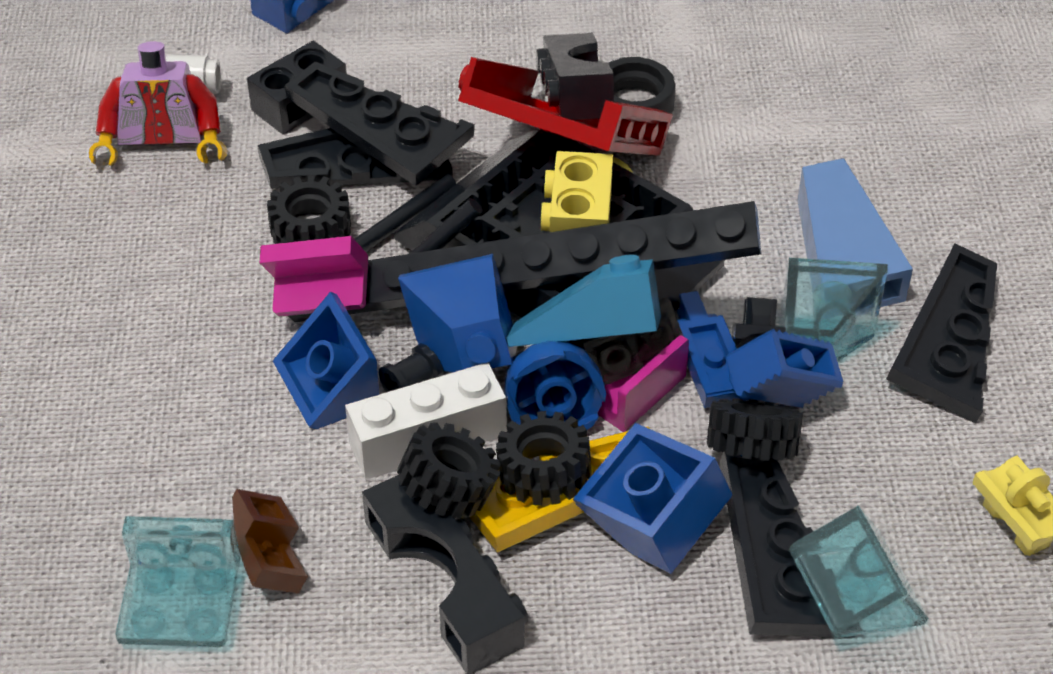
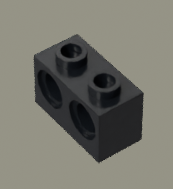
M314 40L247 77L251 111L282 135L286 134L314 116L286 98L285 85L314 62L347 74L346 63Z

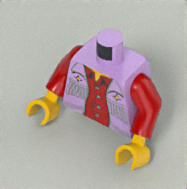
M150 41L140 44L138 46L139 62H131L125 65L122 76L112 79L99 103L95 132L99 136V142L94 143L90 147V161L95 164L97 150L101 147H107L111 152L109 166L114 165L117 161L118 153L112 145L113 138H117L118 145L199 143L197 156L201 162L208 164L206 150L210 145L215 144L218 149V159L223 161L227 156V148L223 142L217 140V134L221 132L217 99L198 76L191 74L189 65L186 62H166L163 43Z

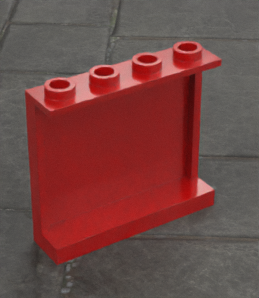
M471 57L469 64L461 72L458 83L459 90L461 91L458 99L459 102L610 152L660 156L673 114L658 109L606 100L600 119L571 120L559 116L556 107H549L547 101L531 97L538 70Z

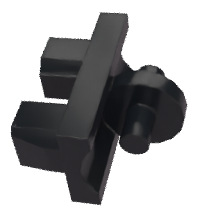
M753 297L744 299L743 323L732 325V338L741 340L736 348L745 345L772 329L776 332L779 330L782 333L786 332V327L775 326L777 299Z

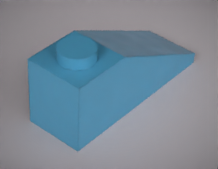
M623 255L610 259V264L602 265L516 321L507 336L508 347L532 345L546 341L560 342L657 331L661 312L653 259L640 261L638 255Z

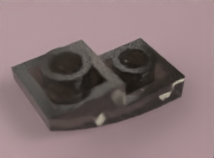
M667 297L659 300L661 318L657 331L588 338L581 341L586 353L599 367L604 386L637 373L644 367V362L652 360L679 335L683 336L671 301Z

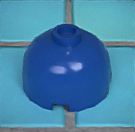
M546 341L533 344L515 358L507 371L504 390L506 404L511 421L513 420L518 425L521 424L520 416L529 414L531 420L538 419V411H546L547 418H552L554 412L563 413L564 422L572 416L578 420V427L584 425L586 430L590 429L599 418L597 412L602 406V401L605 403L606 390L599 367L584 349L566 341Z

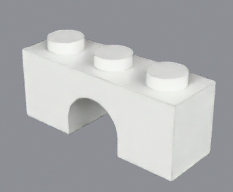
M489 363L476 365L345 405L349 444L365 480L396 471L414 432H417L418 428L422 425L428 428L430 423L438 422L441 429H443L445 423L454 424L456 432L460 433L462 428L471 431L468 437L474 440L479 436L486 442L498 439L501 431L507 432L506 396Z

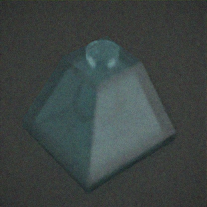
M789 257L779 327H786V332L788 334L793 333L795 336L799 334L800 337L805 335L806 338L811 337L813 340L817 338L819 341L822 339L824 342L829 341L833 345L837 361L839 362L874 338L888 273V264Z

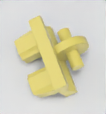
M1016 455L995 469L989 471L982 470L975 474L973 485L985 498L983 506L993 518H999L1006 522L1015 533L1014 543L1024 555L1031 556L1050 546L1053 541V495L1047 490L1050 484V477L1042 468L1030 470L1019 456Z

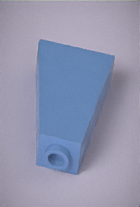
M841 158L802 167L797 201L815 312L818 320L821 322L905 302L913 268L845 159Z

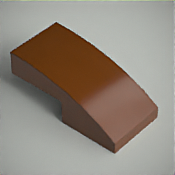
M236 489L232 496L234 527L241 559L252 586L299 594L308 576L290 546L299 527L282 497Z

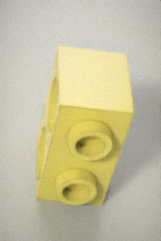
M557 151L555 170H546L544 198H552L551 203L542 202L541 231L555 232L609 223L613 154Z

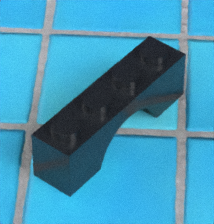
M594 34L543 35V48L536 49V66L539 71L538 74H540L541 85H544L545 96H548L549 107H556L559 116L571 120L600 118L605 101L614 102V75L607 62H598V42Z
M401 474L362 491L365 523L389 559L417 558L429 561L442 568L454 581L455 584L450 594L439 605L440 630L442 639L466 674H473L525 647V623L528 622L525 606L517 594H508L500 583V574L494 561L489 555L481 556L474 546L472 533L462 518H452L449 510H446L444 516L435 514L436 507L429 504L427 509L418 505L421 498L416 496L411 499L405 493L408 486L400 485L398 479Z

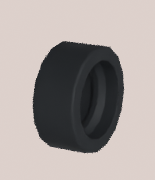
M622 57L608 63L614 75V93L623 89L636 88L656 95V97L645 101H629L614 95V102L673 113L676 86L674 76L666 66L653 59L643 57Z

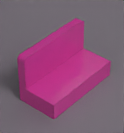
M352 236L261 245L259 263L275 278L272 310L277 316L311 314L329 292L338 295L346 310L362 309L365 307L368 254Z
M679 335L664 349L651 340L647 341L603 380L606 399L605 403L602 401V406L597 412L598 415L622 432L630 428L686 377L689 340Z

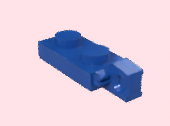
M698 291L680 294L679 309H677L679 319L674 320L675 337L677 338L679 335H682L689 340L687 367L703 407H711L713 401H719L720 399L730 401L732 399H742L743 401H748L749 398L736 395L729 380L730 371L726 357L728 353L737 348L723 315L707 314Z

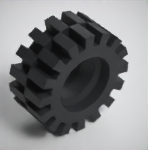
M308 175V181L301 182L300 176L292 178L293 185L290 186L286 182L279 185L280 192L273 190L270 194L271 200H267L270 232L274 244L345 237L351 234L352 226L348 194L346 190L342 191V185L338 182L331 185L330 178L323 176L320 182H316V175ZM305 214H321V216L313 219L297 218Z
M720 399L719 401L712 402L706 442L709 448H713L717 452L726 451L725 454L730 456L742 455V458L745 459L757 457L765 461H769V458L781 461L785 460V458L793 459L795 456H798L803 414L799 413V410L789 409V406L775 405L773 402L761 403L757 402L758 400L749 399V401H743L742 399H732V401Z
M538 411V419L531 420L529 414L520 416V425L512 420L506 425L507 432L501 431L498 435L496 453L497 460L500 461L501 465L499 468L501 485L505 486V491L510 496L516 492L517 500L523 503L526 502L529 496L532 497L533 505L542 506L543 498H550L551 505L559 504L560 495L562 494L568 500L572 499L576 495V488L581 489L592 474L590 442L584 425L578 427V420L572 416L564 422V415L560 412H554L552 418H547L546 411ZM541 455L558 456L544 461L532 460V458Z
M438 422L430 423L428 428L422 425L418 428L417 432H414L397 469V474H401L398 481L401 486H408L405 493L411 499L416 496L421 498L418 504L421 507L427 509L429 504L436 507L435 514L444 516L446 510H450L452 518H461L463 512L467 517L475 515L477 510L480 512L499 477L500 471L498 470L501 465L499 460L494 459L495 451L492 447L484 449L483 446L486 441L478 436L474 440L468 437L471 431L462 428L460 433L456 432L454 424L445 423L443 429H441Z

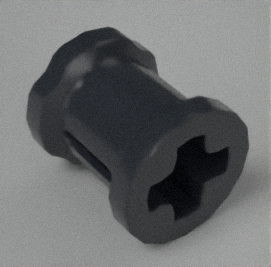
M420 343L412 348L410 356L395 365L387 363L379 368L378 374L385 392H390L443 376L444 370L437 355L427 345Z

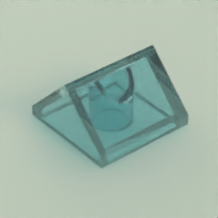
M859 505L791 545L789 551L835 639L924 625L929 619L882 534Z

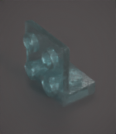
M125 516L122 537L130 568L115 632L117 642L119 644L223 647L226 644L241 558L234 521L231 519Z

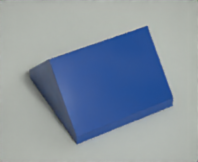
M329 292L273 360L309 428L316 430L346 419V404L380 395L377 360L338 295Z

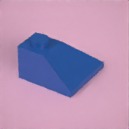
M493 254L399 275L398 280L417 344L427 345L437 355L444 371L456 372L489 363L492 369L513 363L518 346L508 347L507 336L513 327Z

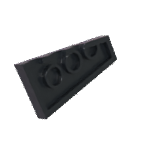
M331 128L258 145L259 158L270 189L279 188V185L283 182L291 186L293 185L292 178L300 176L301 182L308 181V175H316V182H320L323 176L330 178L331 185L335 182H338L340 185L409 182ZM449 158L423 181H437L446 174L453 177V168Z

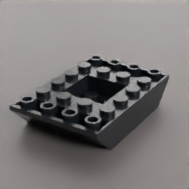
M540 128L516 137L395 232V240L413 250L469 198L476 200L482 207L483 212L444 248L549 233L550 231H541L542 202L551 203L552 198H544L546 170H555L557 151L596 152L573 139ZM613 162L609 223L693 210L690 204ZM725 260L655 270L661 312L658 327L679 308V295L694 292L701 288L724 266ZM576 282L504 292L508 309L522 318ZM653 332L569 340L566 342L584 349L597 365L611 372Z

